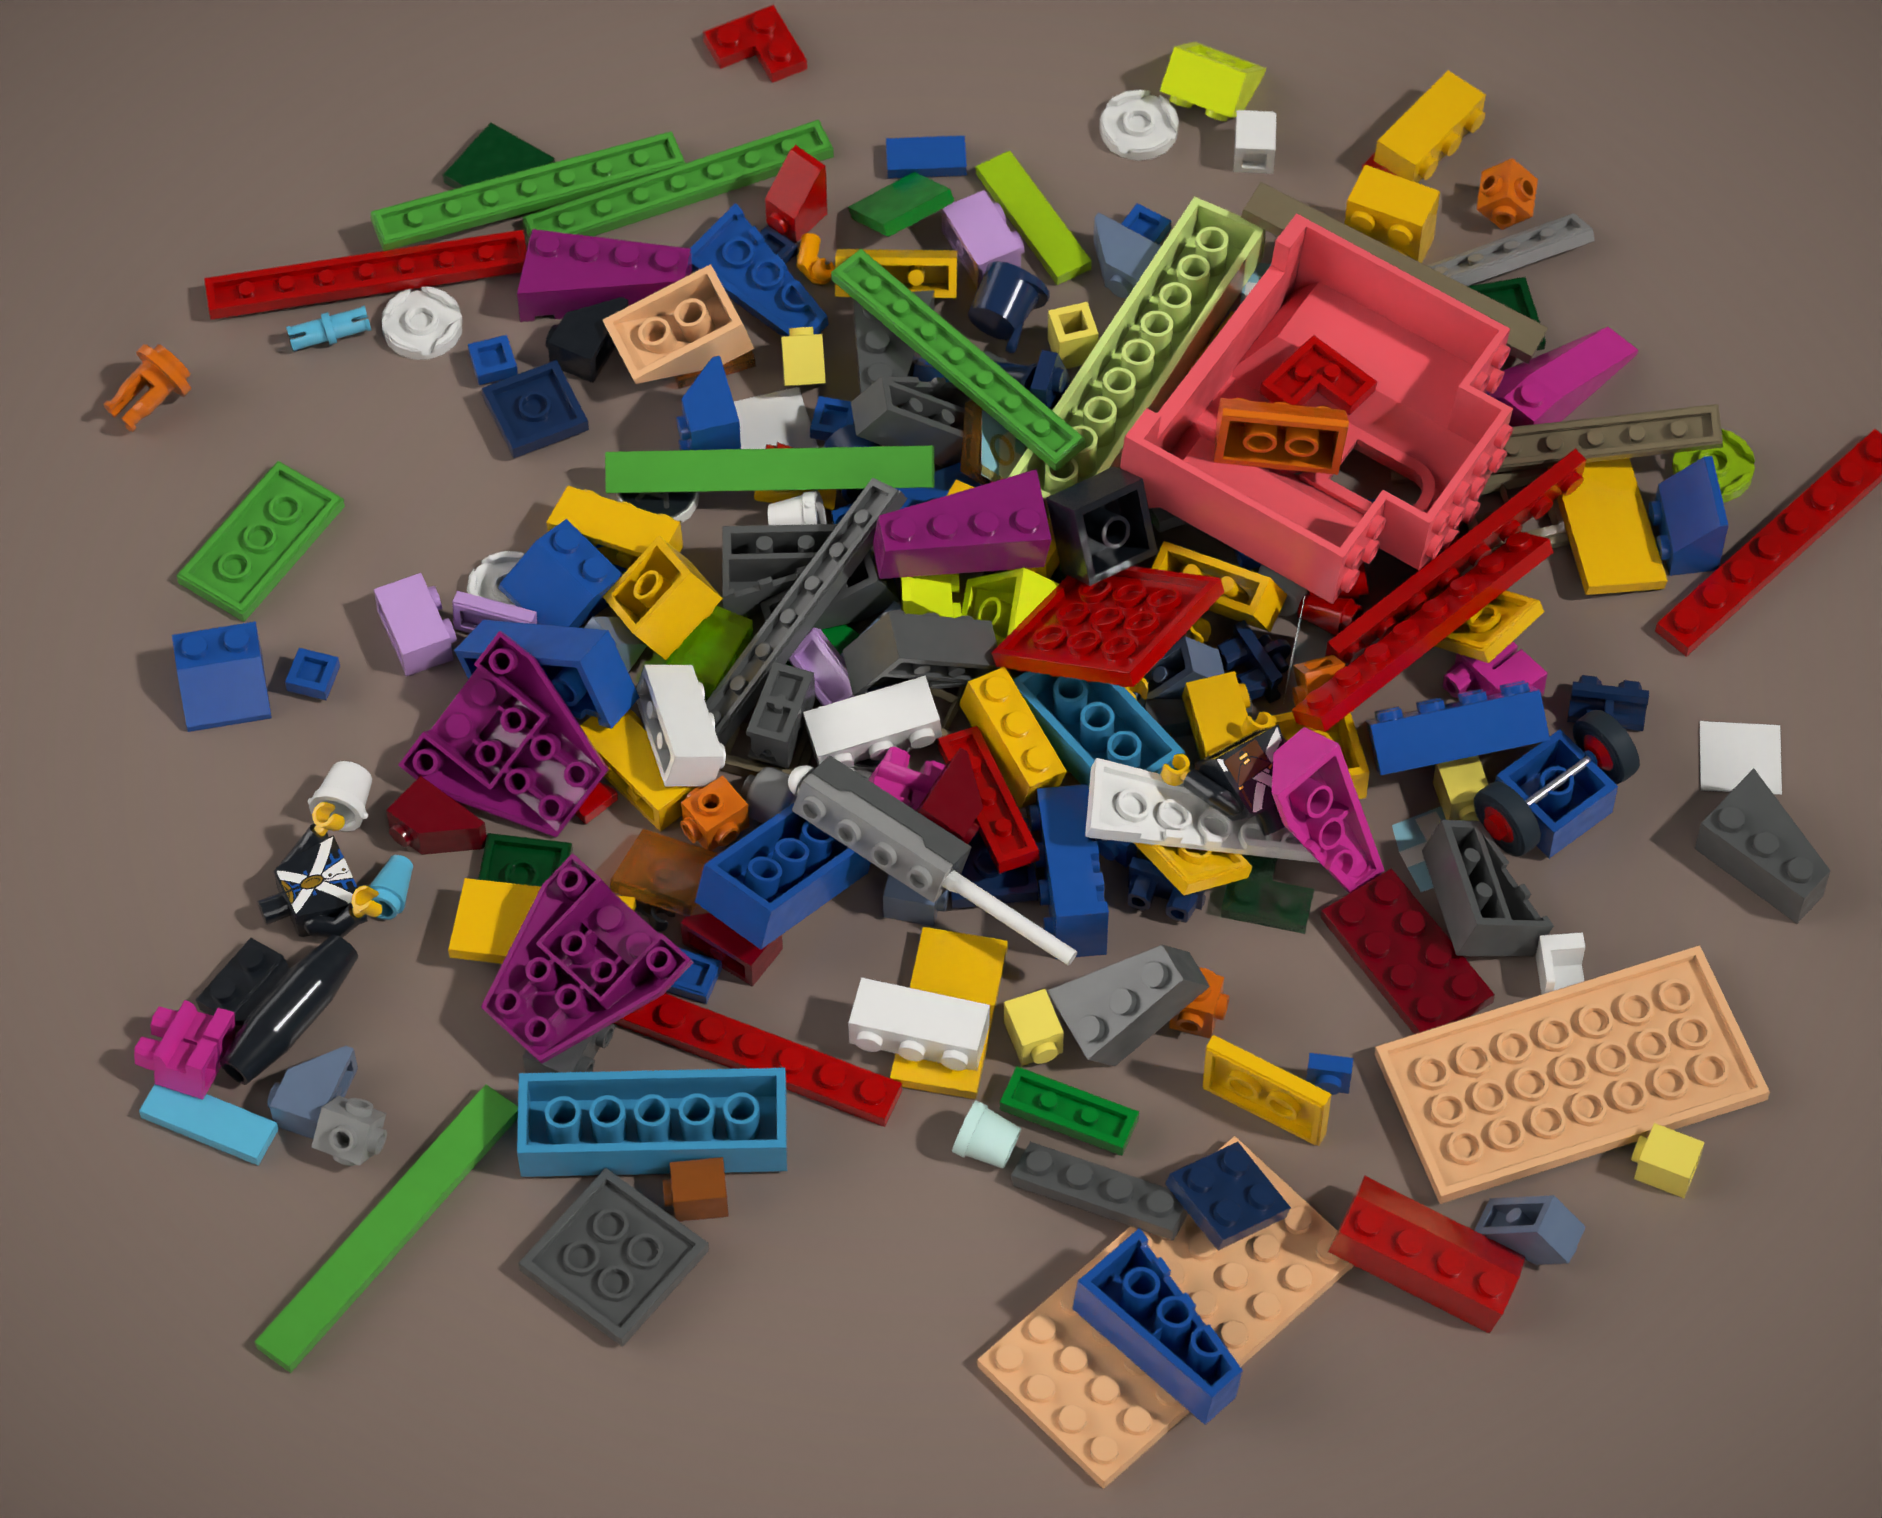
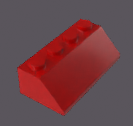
M1364 1176L1328 1250L1329 1253L1489 1334L1505 1311L1520 1278L1526 1257L1367 1176Z

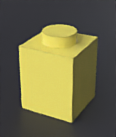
M1088 302L1048 310L1047 339L1051 351L1058 353L1066 369L1082 366L1099 338Z
M813 327L789 328V336L781 337L784 387L825 384L822 334H814Z
M1479 756L1436 764L1433 785L1446 820L1479 821L1474 808V797L1481 789L1488 785Z
M1046 989L1004 1002V1024L1022 1066L1033 1062L1043 1064L1053 1060L1058 1054L1063 1053L1064 1031Z
M1654 1123L1649 1137L1646 1138L1640 1135L1633 1151L1631 1161L1638 1163L1634 1179L1685 1198L1699 1164L1705 1142Z

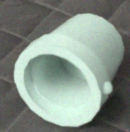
M975 1100L958 1133L952 1152L963 1158L967 1156L1004 1168L1019 1138L1021 1128L988 1109L987 1105Z

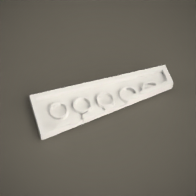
M1096 758L1091 766L1086 837L1319 863L1286 827L1264 836L1255 816L1232 821L1186 789L1183 784L1179 786L1168 785L1163 781L1161 774Z

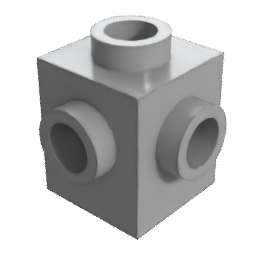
M338 1095L321 1108L312 1148L333 1155V1159L338 1163L349 1166L361 1165L373 1155H378L381 1152L387 1137V1130L383 1129L387 1113L374 1109L373 1104L364 1099H347Z

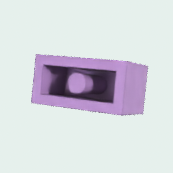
M985 190L956 201L942 209V232L953 250H957L959 260L977 289L986 267L992 262H1007L1021 268V254L1024 253L1023 242L1016 231H1010L1006 225V217L1002 207L998 202L993 203Z
M421 573L374 589L378 614L406 677L454 660L451 643L457 642L454 628L449 618L442 620L438 610L442 609L438 592L434 585L427 587Z

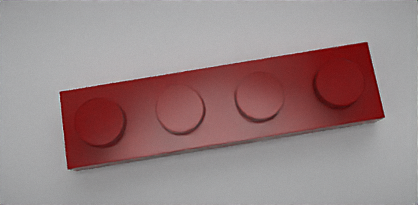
M978 726L938 738V749L945 764L950 761L960 748H963L969 754L983 804V809L974 822L980 826L978 831L999 874L1039 861V849Z

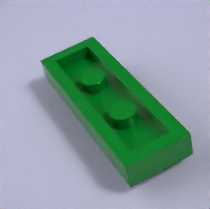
M1016 1066L999 1104L1000 1111L1123 1156L1139 1120V1111Z

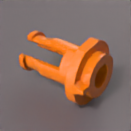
M143 344L136 351L137 356L143 363L119 387L111 401L106 400L103 403L105 409L115 418L145 386L149 388L121 418L126 424L125 427L131 432H134L136 430L135 425L141 419L150 415L172 391L185 397L191 390L189 383L186 381L191 375L188 369L176 356L160 344H157L154 349Z

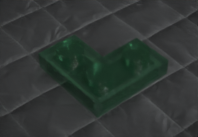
M1241 854L1253 867L1247 879L1227 884L1221 908V917L1305 934L1313 902L1314 889L1273 881L1278 858Z

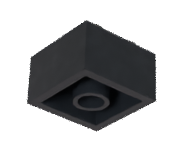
M1113 466L1046 498L1062 573L1091 586L1158 554L1143 478Z

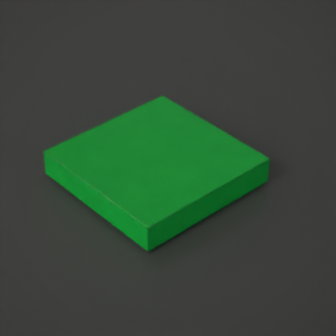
M913 172L848 206V210L853 220L890 237L952 204L954 198L950 188Z

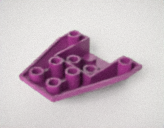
M499 631L474 665L477 669L430 730L422 732L398 766L416 780L422 776L456 801L558 837L609 769L536 658L504 632Z
M572 853L541 886L481 1008L543 1064L662 996L694 962L664 934H659L614 894L596 873Z

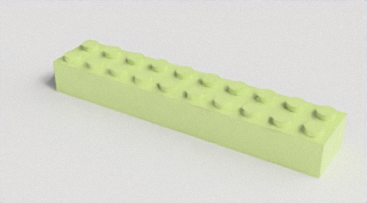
M1194 196L1052 410L1086 439V448L1058 471L1053 470L1027 448L1009 477L1037 469L1047 518L1050 519L1047 497L1113 466L1120 468L1125 435L1146 408L1158 413L1188 374L1189 368L1205 348L1262 260L1266 230L1241 218L1240 215Z

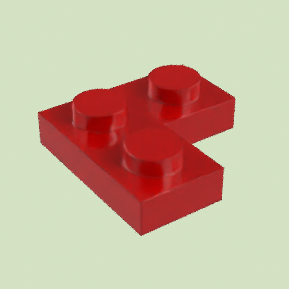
M774 4L703 32L704 43L720 69L756 55L772 83L807 70V59Z
M1313 335L1261 383L1259 393L1272 403L1285 402L1290 405L1303 406L1318 392L1338 408L1345 410L1346 414L1350 415L1375 392L1377 381Z

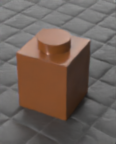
M723 1157L670 1162L671 1179L662 1180L665 1206H674L675 1219L681 1222L729 1217Z

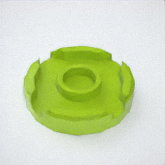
M1721 429L1723 448L1675 453L1672 469L1674 475L1699 459L1712 456L1723 502H1729L1740 497L1750 487L1755 471V458L1753 451L1744 439L1731 431Z

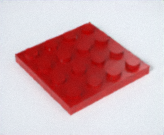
M1135 566L1124 569L1091 586L1067 576L992 652L996 667H1005L1021 672L1028 671L1048 674L1054 677L1061 676L1081 679L1087 682L1134 687L1224 593L1221 578Z

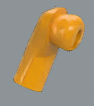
M805 233L800 241L796 261L797 269L813 284H827L831 280V272L835 269L832 262L825 264V258H818L821 238L813 233Z

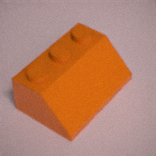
M1220 398L1216 420L1214 463L1338 475L1349 428V419L1345 410L1331 409L1326 406L1308 407L1290 405L1285 402L1267 403L1249 401L1244 398Z

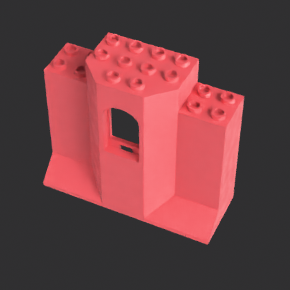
M1296 213L1275 241L1271 266L1158 413L1146 408L1125 435L1120 469L1143 478L1149 508L1164 509L1333 604L1342 591L1350 592L1359 577V567L1363 562L1370 564L1379 548L1420 570L1458 540L1460 535L1458 529L1463 522L1469 525L1475 518L1481 505L1478 499L1492 472L1496 473L1504 462L1507 451L1503 448L1513 432V427L1509 425L1513 408L1486 394L1487 391L1494 393L1504 377L1505 372L1500 370V368L1505 363L1511 350L1510 347L1506 346L1510 328ZM1315 335L1377 381L1375 392L1350 415L1347 414L1349 428L1341 464L1351 450L1355 449L1413 481L1421 488V495L1412 506L1382 490L1372 503L1330 480L1334 474L1214 463L1216 420L1220 398H1244L1249 401L1272 403L1259 393L1261 383L1309 338ZM1318 392L1303 405L1308 407L1326 406L1331 409L1341 410Z

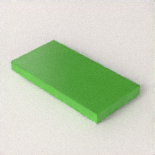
M277 461L177 574L178 583L245 622L345 507L344 499Z

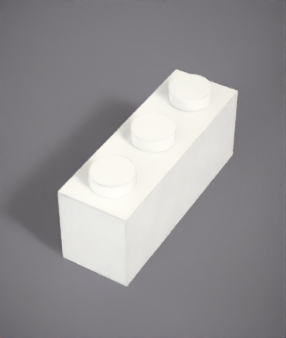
M644 665L636 688L640 697L637 700V704L664 786H707L716 780L719 769L724 767L726 752L724 745L719 743L715 732L714 715L708 712L704 700L705 691L703 684L698 682L693 665Z
M926 676L803 712L806 731L818 766L830 755L851 768L854 763L870 758L871 760H882L890 747L894 746L899 749L910 746L922 748L932 744L935 739L942 737L940 718Z
M861 977L848 1022L849 1043L855 1044L860 1049L868 1052L882 1050L899 1054L904 1059L910 1061H921L924 1059L942 1063L945 1067L952 1070L970 1069L977 1071L990 1026V1005Z

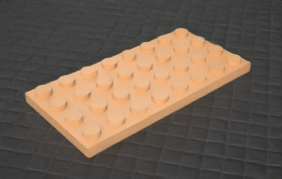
M1700 945L1376 1046L1374 1054L1439 1204L1637 1142L1640 1135L1648 1138L1654 1123L1675 1130L1766 1101L1770 1094Z
M1234 1136L1219 1150L1239 1142L1291 1207L1287 1217L1219 1251L1189 1214L1174 1241L1143 1231V1233L1148 1238V1246L1157 1258L1161 1257L1171 1270L1170 1276L1182 1293L1187 1292L1196 1305L1195 1311L1205 1325H1211L1241 1367L1354 1265L1328 1252L1337 1230ZM1132 1226L977 1359V1367L1103 1489L1190 1413L1072 1309L1078 1280L1138 1229Z

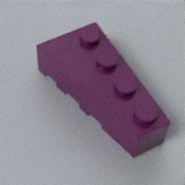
M532 229L517 291L520 322L535 321V316L554 315L555 319H563L566 312L619 297L628 299L630 306L692 274L691 248Z
M1037 469L879 515L873 539L879 579L1010 570L1023 567H1044L1052 539Z

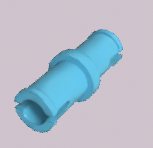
M365 305L331 316L329 312L321 314L322 318L286 327L293 352L327 341L329 345L337 343L336 339L364 331H372Z

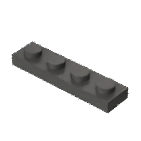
M1031 1141L1011 1175L1013 1186L1135 1228L1140 1227L1143 1231L1174 1241L1188 1215V1212L1169 1188Z

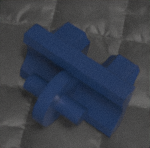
M1245 620L1234 624L1233 636L1217 645L1223 669L1228 671L1244 664L1248 671L1238 675L1237 680L1239 684L1245 683L1251 700L1265 696L1268 702L1272 703L1280 699L1281 694L1277 688L1283 680L1282 673L1289 669L1285 659L1292 650L1291 646L1285 639L1272 641L1268 634L1257 639Z
M1582 675L1578 682L1573 681L1567 722L1576 723L1586 713L1593 710H1601L1616 719L1624 729L1643 731L1649 690H1642L1641 684L1638 681L1624 680L1616 687L1602 685V681L1596 676Z
M1133 856L1129 866L1128 904L1142 910L1150 909L1154 896L1169 900L1166 907V915L1183 923L1188 922L1195 909L1202 910L1206 900L1205 890L1183 895L1151 861Z

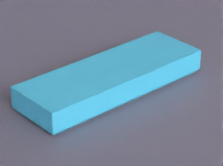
M154 1084L139 1110L142 1119L258 1166L279 1130L277 1122L206 1094L202 1100Z

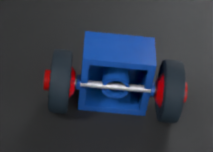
M1593 710L1586 713L1573 726L1575 743L1559 729L1550 736V741L1541 742L1498 773L1495 782L1488 784L1475 795L1474 808L1476 815L1494 842L1502 850L1518 857L1537 846L1550 859L1613 812L1618 789L1616 784H1620L1633 776L1639 769L1640 760L1631 737L1611 715L1601 710Z

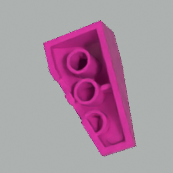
M1605 327L1534 357L1530 360L1529 364L1523 362L1504 370V377L1494 393L1487 391V393L1513 408L1509 422L1511 427L1561 422L1638 354V349L1611 328Z
M1303 727L1273 754L1272 795L1283 825L1348 893H1351L1378 877L1385 870L1339 743Z

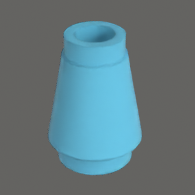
M391 856L369 885V887L379 893L377 897L372 899L382 905V913L377 916L379 919L391 920L405 908L413 863L404 856Z

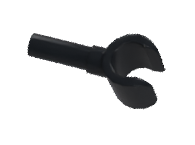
M635 899V911L648 917L649 924L653 929L658 932L665 931L668 927V922L659 918L656 914L664 913L669 917H675L676 908L674 904L668 900H658L651 905Z

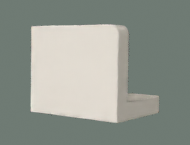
M1237 110L1234 172L1273 174L1276 146V113L1270 111Z
M1583 932L1539 936L1535 957L1541 994L1584 982L1582 961L1585 952Z

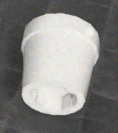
M807 491L803 495L769 504V525L827 524L825 508L819 491Z
M340 761L335 763L320 788L307 801L311 814L316 805L321 802L335 805V810L331 812L329 818L336 813L342 815L345 820L343 828L339 831L356 830L361 826L363 819L368 817L365 806L372 783L371 774L365 768L353 762Z

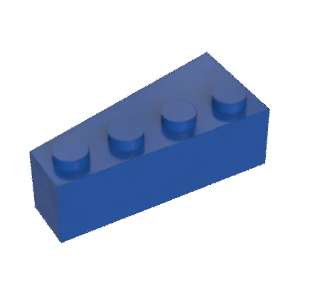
M482 620L454 650L469 679L477 669L474 665L496 634L499 631L504 632L536 658L574 717L583 719L588 714L597 717L599 725L610 729L616 725L640 698L609 630Z
M1088 784L1037 788L1036 805L1029 806V820L1031 831H1039L1040 842H1036L1040 860L1035 862V867L1044 868L1045 879L1038 880L1039 899L1041 906L1048 905L1050 917L1043 918V929L1076 950V957L1106 955L1109 910L1108 903L1104 900L1105 887L1103 873L1100 872L1097 841H1092V838L1085 836L1089 797Z
M1139 1227L1078 1280L1072 1309L1206 1425L1236 1398L1243 1370L1211 1325H1205L1195 1311L1196 1305L1187 1292L1182 1293L1170 1276L1171 1270L1161 1257L1157 1258L1148 1246V1238Z

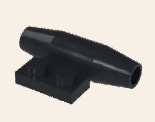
M331 935L290 969L282 954L250 938L195 999L200 1010L214 1016L218 1008L235 1012V1025L242 1026L220 1061L222 1068L230 1077L241 1084L247 1085L288 1052L331 1003L357 961L358 953L349 942L338 935Z

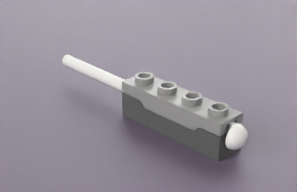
M829 755L815 769L811 766L803 765L795 768L790 773L788 786L793 795L797 796L792 808L793 812L934 903L946 890L958 893L1069 966L1076 957V950L961 875L971 846Z

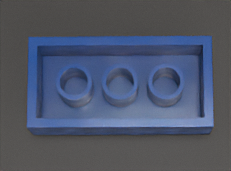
M1521 680L1500 685L1501 693L1487 695L1483 689L1459 693L1458 702L1444 704V700H1441V698H1434L1416 702L1417 710L1402 713V709L1399 706L1374 711L1375 719L1366 720L1376 770L1380 775H1386L1550 741L1540 689L1534 686L1529 687L1528 682Z
M794 803L705 863L695 903L759 949H763L868 874L871 864L870 861L793 812Z

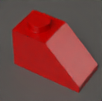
M797 145L789 151L765 197L766 223L768 226L797 243L803 234L808 233L828 214L826 165Z

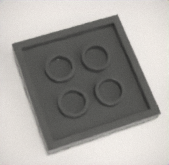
M605 1168L518 1264L519 1270L623 1347L708 1253L709 1243Z

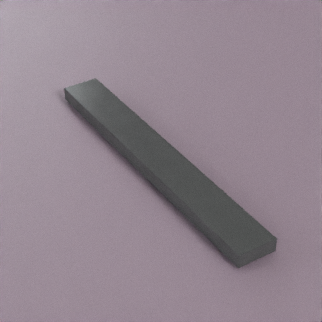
M875 478L870 480L705 702L708 712L714 715L715 732L719 743H722L724 746L758 702L773 662L786 664L872 548L878 516L900 510L906 502L907 498L900 490Z

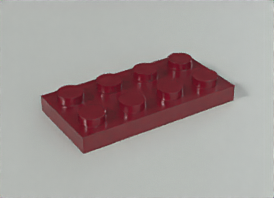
M1392 868L1321 911V920L1413 1034L1471 1017L1494 1002L1495 994L1464 956H1456L1452 941Z

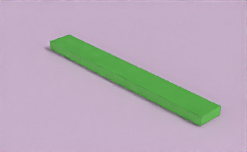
M812 121L522 217L523 226L529 239L532 229L594 237L775 177L779 173L789 151L795 145L818 161L834 157L833 147L820 121Z
M670 131L371 211V221L384 252L570 202L685 164L673 132Z
M862 249L858 250L831 272L834 283L1053 470L1058 471L1086 448V439Z
M934 446L605 452L606 493L864 489L872 478L893 488H935Z
M485 1084L255 1341L256 1348L291 1373L518 1119V1106Z

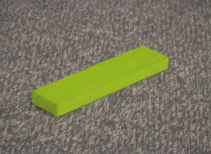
M1010 150L976 166V175L993 199L1000 204L1004 214L1056 285L1092 269V260Z

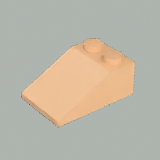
M711 264L603 319L635 384L702 371L710 359L715 356H720L724 365L754 349L739 315Z

